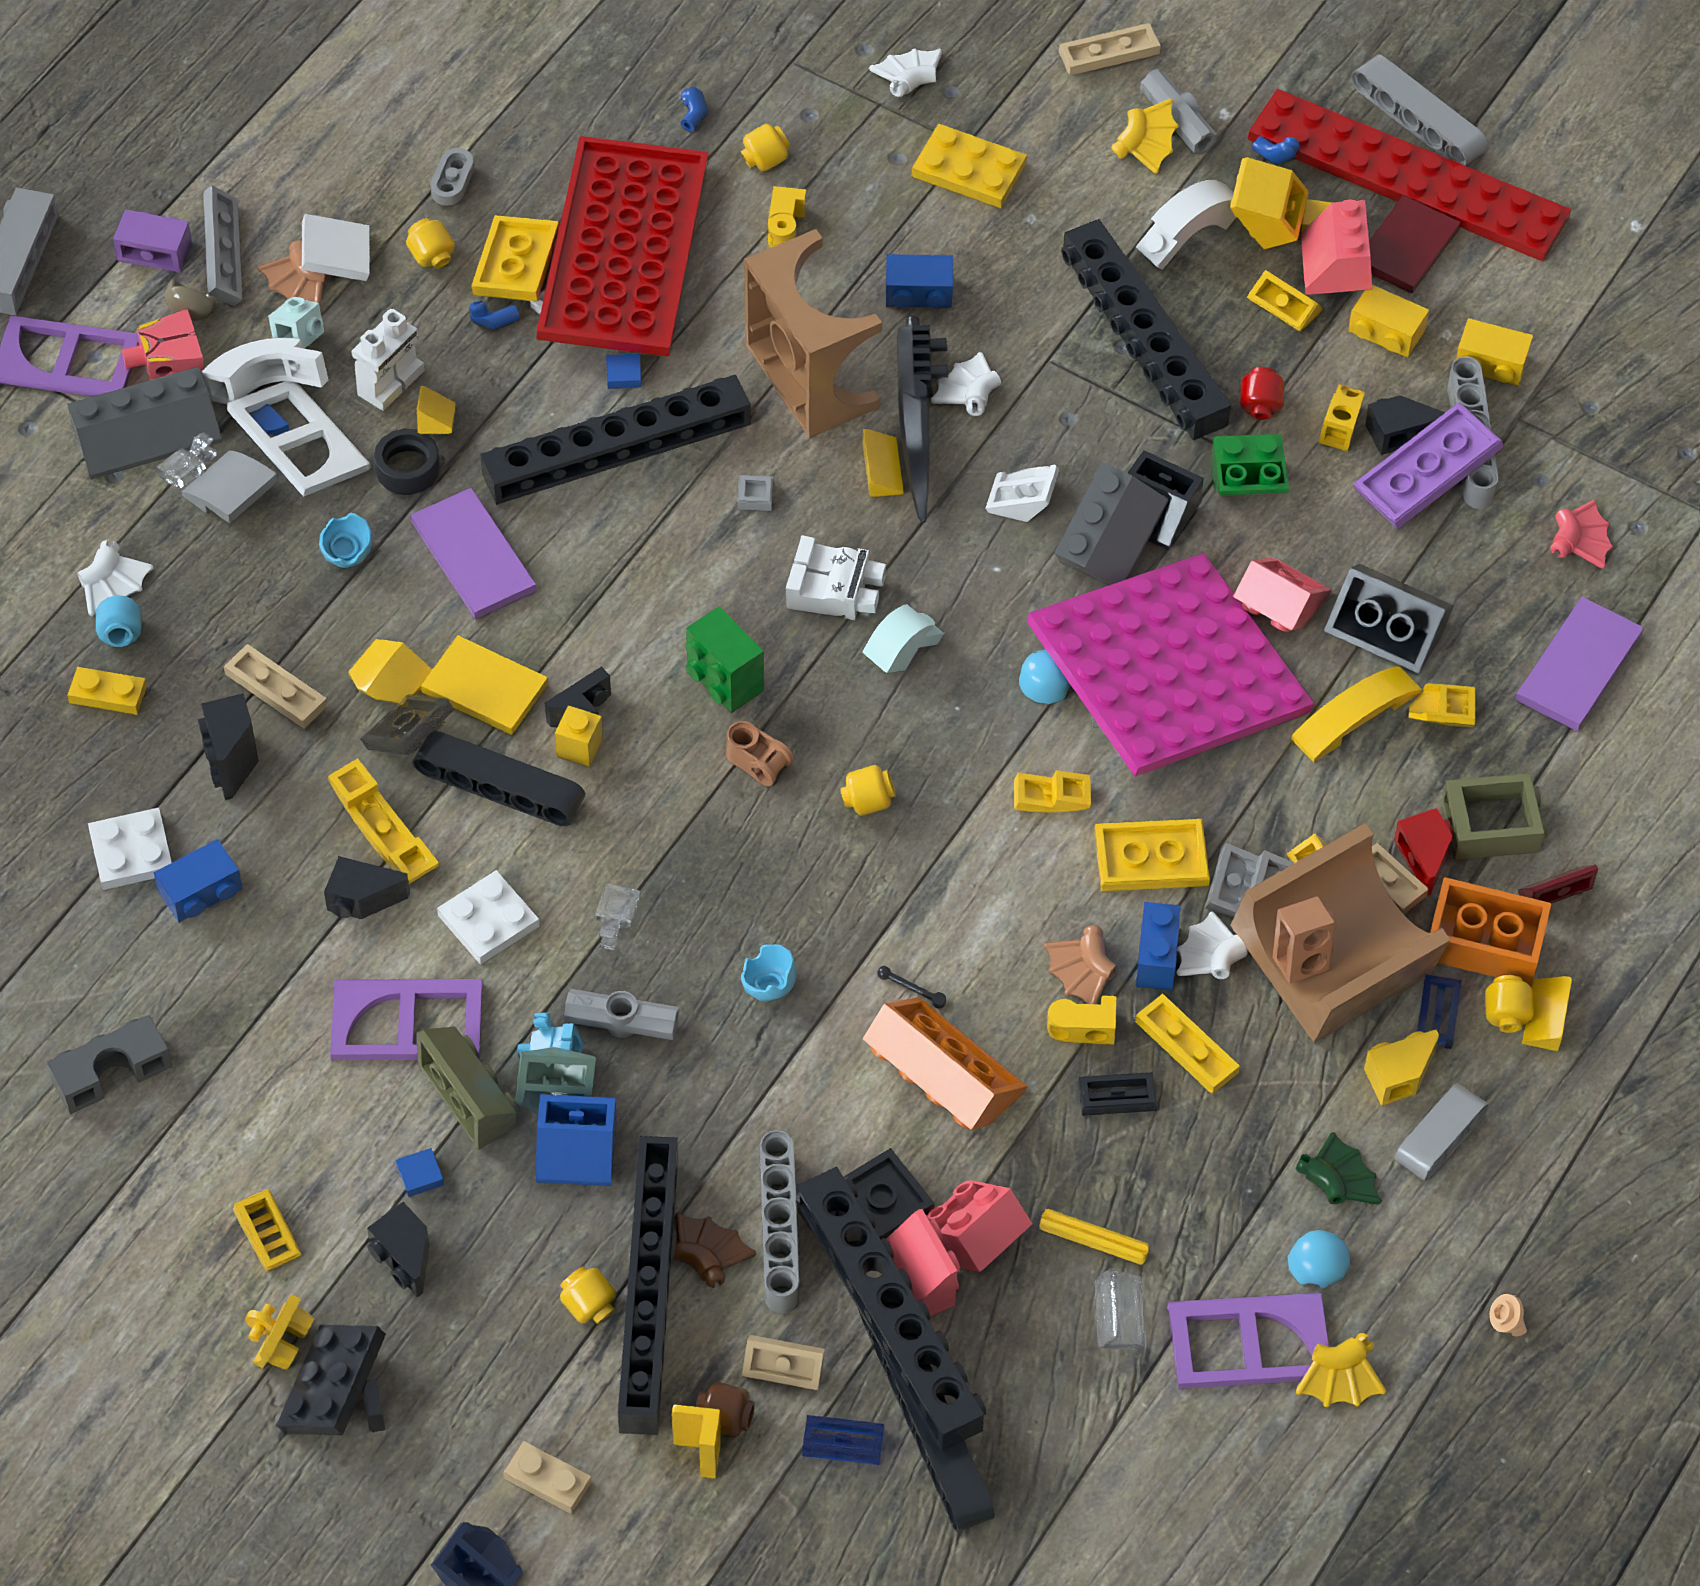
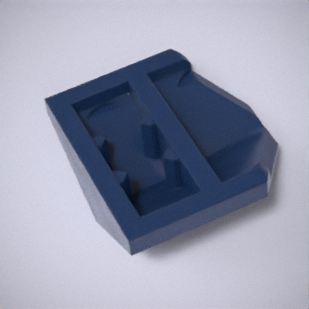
M467 1522L459 1524L430 1565L445 1586H514L523 1573L521 1567L516 1564L504 1540L488 1527L472 1525Z

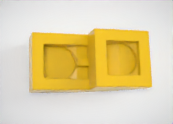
M1056 770L1053 777L1018 772L1014 779V810L1070 812L1089 809L1091 806L1090 775Z

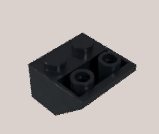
M1143 450L1128 471V474L1134 476L1169 500L1148 540L1169 550L1201 503L1204 478Z
M243 693L202 703L204 718L197 719L202 736L203 749L210 765L214 788L222 787L225 800L234 797L259 762L252 722Z

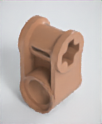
M747 721L735 722L727 731V759L764 786H772L776 781L775 776L784 766H790L794 761V755L785 744L773 739L752 723ZM742 742L747 743L748 745H738L737 743Z

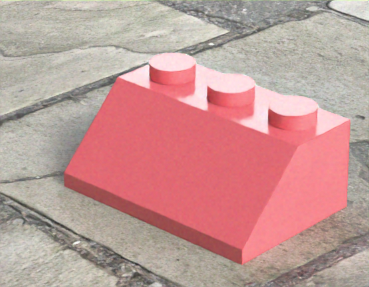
M1344 200L1331 203L1301 232L1305 295L1372 289L1365 200Z

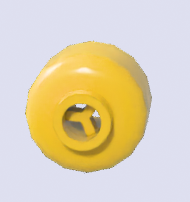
M765 123L744 136L743 144L745 149L740 152L750 168L756 165L760 171L767 172L787 159V149L791 148L778 125L773 127Z
M424 218L409 228L406 245L420 266L425 268L434 266L435 269H439L451 261L450 255L455 249V242L441 221Z
M871 765L848 773L846 776V786L841 788L846 808L853 807L860 816L887 809L891 805V798L896 797L889 771H882L878 765Z
M1504 975L1495 978L1493 983L1485 989L1486 1019L1492 1025L1499 1027V1030L1502 1032L1513 1033L1520 1031L1523 1025L1528 1024L1533 1019L1532 988L1526 982H1523V979L1519 976Z
M581 1266L560 1285L563 1289L560 1294L562 1304L581 1324L588 1323L591 1320L599 1324L615 1311L611 1304L616 1299L617 1291L598 1268L586 1269L584 1266Z

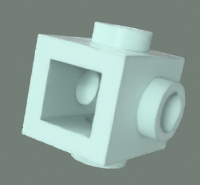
M291 297L268 316L272 338L301 339L303 349L311 345L315 339L324 333L319 303L307 301L301 297Z

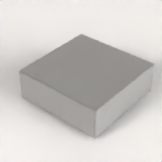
M739 475L737 510L772 511L773 476Z

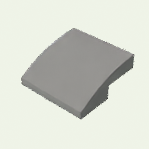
M229 450L182 491V496L206 514L212 510L225 521L231 523L278 482L277 473L249 456Z
M1226 843L1219 855L1205 908L1234 918L1246 890L1289 867L1294 862L1265 850L1260 856H1257Z

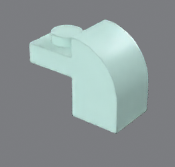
M906 604L895 609L878 625L862 652L886 673L907 669L919 647L938 645L944 633L935 626V621L930 616L924 613H917Z

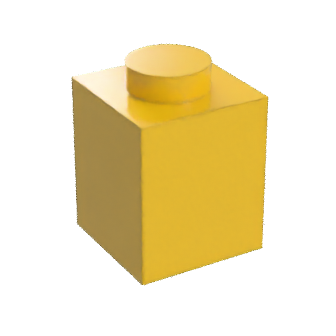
M568 705L555 731L556 757L590 767L603 740L601 716Z

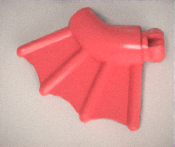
M1592 500L1573 511L1562 509L1557 512L1555 518L1559 531L1551 545L1552 554L1557 550L1560 553L1558 558H1565L1573 552L1597 567L1605 568V555L1613 548V545L1607 537V528L1610 526V523L1599 514L1597 502Z

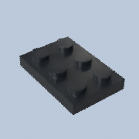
M891 1148L844 1176V1178L849 1177L853 1181L858 1193V1198L856 1199L862 1208L867 1207L870 1210L876 1224L874 1229L880 1239L883 1237L887 1239L914 1212L923 1209L927 1215L934 1209L932 1199ZM798 1207V1213L809 1226L807 1220L805 1219L800 1208ZM840 1210L830 1212L833 1216H843L846 1214ZM854 1240L850 1241L847 1244L853 1247L862 1246L864 1243H862L861 1241Z
M320 1325L276 1426L285 1434L343 1435L386 1333L378 1326Z

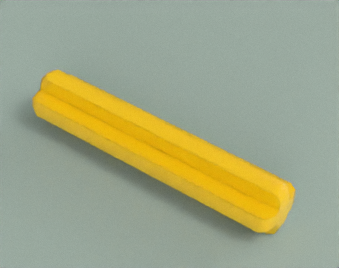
M1045 1209L1040 1219L1039 1228L1042 1231L1140 1265L1144 1264L1147 1259L1149 1244L1051 1209Z

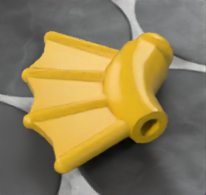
M1167 99L1144 110L1141 108L1129 110L1128 126L1117 138L1118 141L1112 145L1111 150L1113 153H1116L1119 159L1125 158L1128 153L1133 154L1154 174H1158L1163 159L1173 153L1171 139L1175 129L1179 127L1171 113L1173 99Z
M1359 1333L1356 1338L1350 1337L1336 1347H1328L1318 1343L1313 1351V1363L1297 1387L1296 1394L1312 1395L1324 1404V1407H1329L1330 1404L1336 1402H1346L1359 1407L1371 1395H1384L1386 1389L1366 1359L1367 1353L1371 1352L1374 1348L1373 1341H1368L1367 1338L1369 1336L1366 1333Z

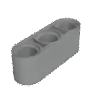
M1457 1082L1403 1141L1395 1154L1394 1160L1423 1181L1429 1180L1479 1124L1486 1114L1489 1104Z

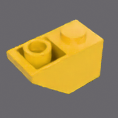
M1436 1029L1426 1033L1422 1031L1414 1032L1404 1040L1391 1044L1383 1042L1367 1052L1364 1070L1381 1106L1416 1095L1435 1054L1439 1038Z

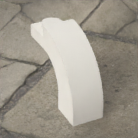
M1205 180L1187 187L1172 197L1151 218L1155 224L1138 243L1136 248L1156 267L1163 270L1183 244L1200 229L1209 225H1217L1227 230L1236 219L1230 209L1234 192L1227 185L1217 180Z
M295 338L264 339L241 345L216 358L201 372L211 401L224 404L245 397L254 389L272 382L290 381L322 388L328 381L322 352L303 349L301 339Z

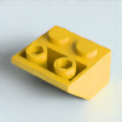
M1247 157L1241 161L1230 209L1263 249H1268L1297 241L1309 191L1292 170Z

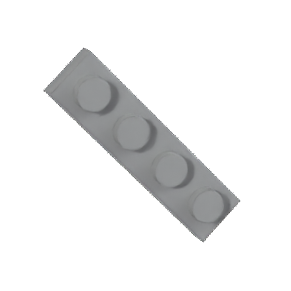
M211 185L203 192L208 294L225 303L236 306L242 301L238 198Z

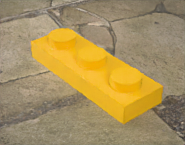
M1161 994L1136 1014L1135 1022L1212 1095L1239 1073L1240 1065L1164 994Z

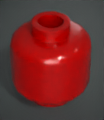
M1257 367L1251 369L1250 373L1246 374L1241 380V408L1250 413L1254 419H1270L1272 414L1278 413L1284 406L1285 384L1283 378L1272 368Z

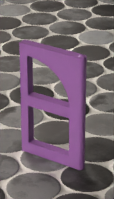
M10 316L0 345V383L91 397L127 387L133 368H125L122 352L111 382L69 376L81 340L123 346L122 349L139 346L138 334ZM22 331L64 337L53 373L36 368L24 357L20 348Z
M482 979L335 980L333 983L331 1060H418L417 1045H414L416 999H466L465 1035H468L475 1044L478 1051L476 1056L480 1059L482 988L484 986ZM400 999L398 1045H347L354 1025L364 1013L382 1002Z
M1321 1293L1168 1302L1167 1310L1169 1311L1178 1389L1302 1381L1311 1365L1262 1368L1255 1317L1272 1319L1289 1327L1302 1339L1312 1357L1318 1343L1329 1347ZM1239 1318L1245 1369L1193 1372L1187 1321Z

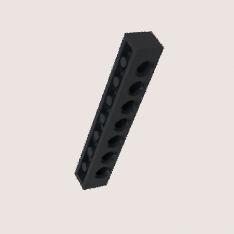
M1097 219L1065 232L1064 246L1061 248L1064 262L1068 266L1073 267L1077 273L1080 285L1084 289L1087 288L1093 296L1096 308L1100 312H1104L1109 319L1112 331L1116 335H1120L1126 343V349L1130 357L1136 358L1142 366L1146 380L1153 382L1156 386L1161 401L1165 406H1169L1172 409L1179 427L1182 430H1186L1193 441L1229 425L1231 404L1101 220Z
M736 374L725 378H717L700 386L685 388L671 395L653 398L639 405L624 407L610 414L592 417L578 424L560 427L552 432L536 437H528L520 442L504 447L493 448L488 452L480 454L482 475L495 504L498 505L751 425V404Z
M640 1136L618 1403L619 1433L658 1435L678 1173V1137Z
M835 1167L796 1185V1203L940 1450H946L983 1432L984 1415L987 1414L981 1397L977 1393L972 1395L966 1385L968 1379L962 1365L958 1361L953 1363L947 1353L949 1346L946 1338L940 1330L934 1331L929 1322L931 1317L926 1304L922 1299L916 1300L912 1294V1284L907 1272L903 1268L898 1269L892 1260L894 1254L889 1242L885 1237L879 1238L874 1229L876 1224L870 1210L867 1207L862 1208L857 1201L858 1193L853 1181L849 1177L844 1178L838 1167ZM840 1210L846 1214L843 1216H833L830 1212ZM856 1240L864 1244L859 1247H853L847 1243ZM870 1271L880 1272L882 1275L877 1278H872L867 1276L866 1273ZM887 1302H896L901 1306L895 1309H890L885 1307L884 1304ZM914 1333L919 1337L915 1340H907L902 1335ZM925 1364H932L938 1369L927 1372L920 1367ZM942 1396H952L956 1401L953 1403H943L939 1398Z

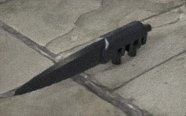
M911 316L907 318L906 326L899 328L897 333L899 419L905 465L914 505L919 520L926 522L930 456L929 402L927 397L933 396L932 379L948 378V364L932 365L931 352L948 351L947 338L931 339L929 325H920L919 318Z

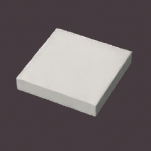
M305 214L302 220V270L367 281L369 276V225Z

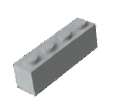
M16 188L11 200L6 201L3 211L4 217L0 224V313L15 316L18 313L58 218L54 194Z

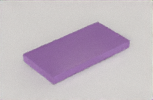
M1458 402L1354 483V487L1367 502L1398 530L1504 446L1499 437Z
M472 488L410 515L412 525L474 619H478L536 592L535 582Z
M1581 597L1517 692L1515 700L1578 732L1637 643L1644 627Z

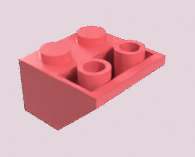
M972 1180L957 1186L953 1191L954 1195L943 1205L932 1209L927 1215L929 1221L934 1219L938 1224L943 1238L941 1243L946 1251H953L960 1268L981 1272L1033 1224L1011 1188Z
M920 1209L899 1226L887 1238V1241L892 1248L894 1254L892 1260L898 1269L903 1268L910 1278L912 1294L916 1300L922 1299L930 1316L955 1306L956 1290L959 1289L957 1272L960 1271V1265L953 1251H946L941 1243L943 1239L942 1233L934 1219L929 1221L923 1209Z

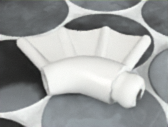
M914 48L912 51L902 55H888L883 62L871 65L869 70L891 81V93L896 97H902L920 85L936 82V67L941 58L942 50L920 51Z
M979 352L971 360L955 363L954 369L948 375V378H942L937 381L939 388L934 397L931 398V402L933 404H965L966 410L970 415L980 416L987 406L989 393L1001 385L1000 377L995 371L990 370L983 353Z
M108 540L103 541L100 549L97 550L92 565L78 572L79 581L82 587L85 588L88 614L94 616L100 602L107 597L115 595L128 597L134 593L141 592L142 581L153 570V565L122 557L118 553L120 549L118 543L113 541V545H110Z
M1210 912L1203 922L1189 926L1188 939L1184 944L1177 947V952L1181 957V964L1176 974L1178 976L1212 973L1215 978L1225 979L1230 975L1231 965L1246 957L1249 951L1242 939L1237 934L1233 935L1214 912Z

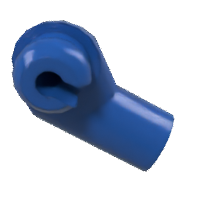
M690 87L681 93V101L686 100L684 105L689 107L688 113L681 120V126L688 132H693L708 112L703 92L696 87Z
M1260 136L1254 142L1252 150L1271 163L1281 164L1296 157V152L1300 150V143L1293 137H1287L1284 142L1274 145Z
M479 300L471 303L469 306L470 318L473 323L490 329H498L520 320V315L515 305L498 311H491L487 309L486 303Z

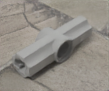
M1155 69L1149 72L1145 79L1141 81L1140 90L1153 105L1167 99H1173L1171 113L1174 121L1179 124V127L1175 129L1177 134L1193 153L1197 152L1200 155L1209 151L1210 147L1217 141V134L1200 115L1199 106L1194 96L1189 92L1182 93L1164 71Z
M570 989L564 1012V1022L604 1028L618 1038L639 1034L673 1040L676 1035L679 1019V1007L636 1000L635 996L626 991H617L611 995ZM620 1012L628 1013L626 1016H616L615 1014Z

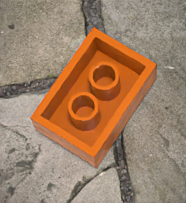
M1444 877L1430 933L1443 928L1451 940L1438 963L1496 978L1504 975H1515L1521 977L1523 982H1526L1529 986H1532L1552 903Z

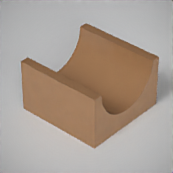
M1366 823L1246 890L1230 925L1242 939L1252 957L1313 1043L1430 975L1451 940L1443 928L1434 933L1421 930L1396 906L1378 874L1372 853L1374 833ZM1318 896L1326 909L1329 908L1333 912L1337 924L1333 933L1332 943L1334 951L1330 957L1329 971L1289 984L1272 958L1278 909Z

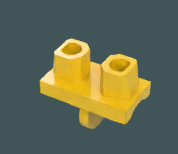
M291 1294L287 1302L283 1304L275 1320L271 1317L275 1308L270 1304H265L261 1312L250 1310L247 1313L245 1322L252 1328L248 1338L258 1342L262 1334L267 1335L253 1364L262 1369L267 1362L285 1370L289 1368L299 1348L281 1339L284 1331L286 1330L303 1339L315 1319L304 1309L298 1307L301 1298Z

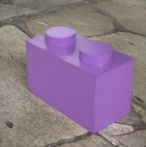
M125 209L113 242L117 261L181 272L192 245L189 221Z

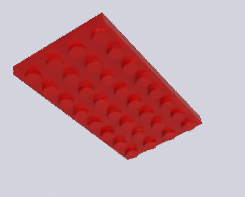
M579 136L537 326V340L670 356L708 164V152Z

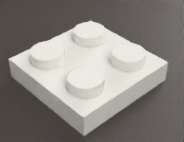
M159 808L88 823L103 890L154 879L155 871L172 863Z
M497 870L437 908L438 916L480 965L540 927L539 918Z

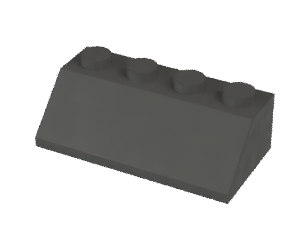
M199 367L67 404L72 428L90 479L222 442L209 392Z

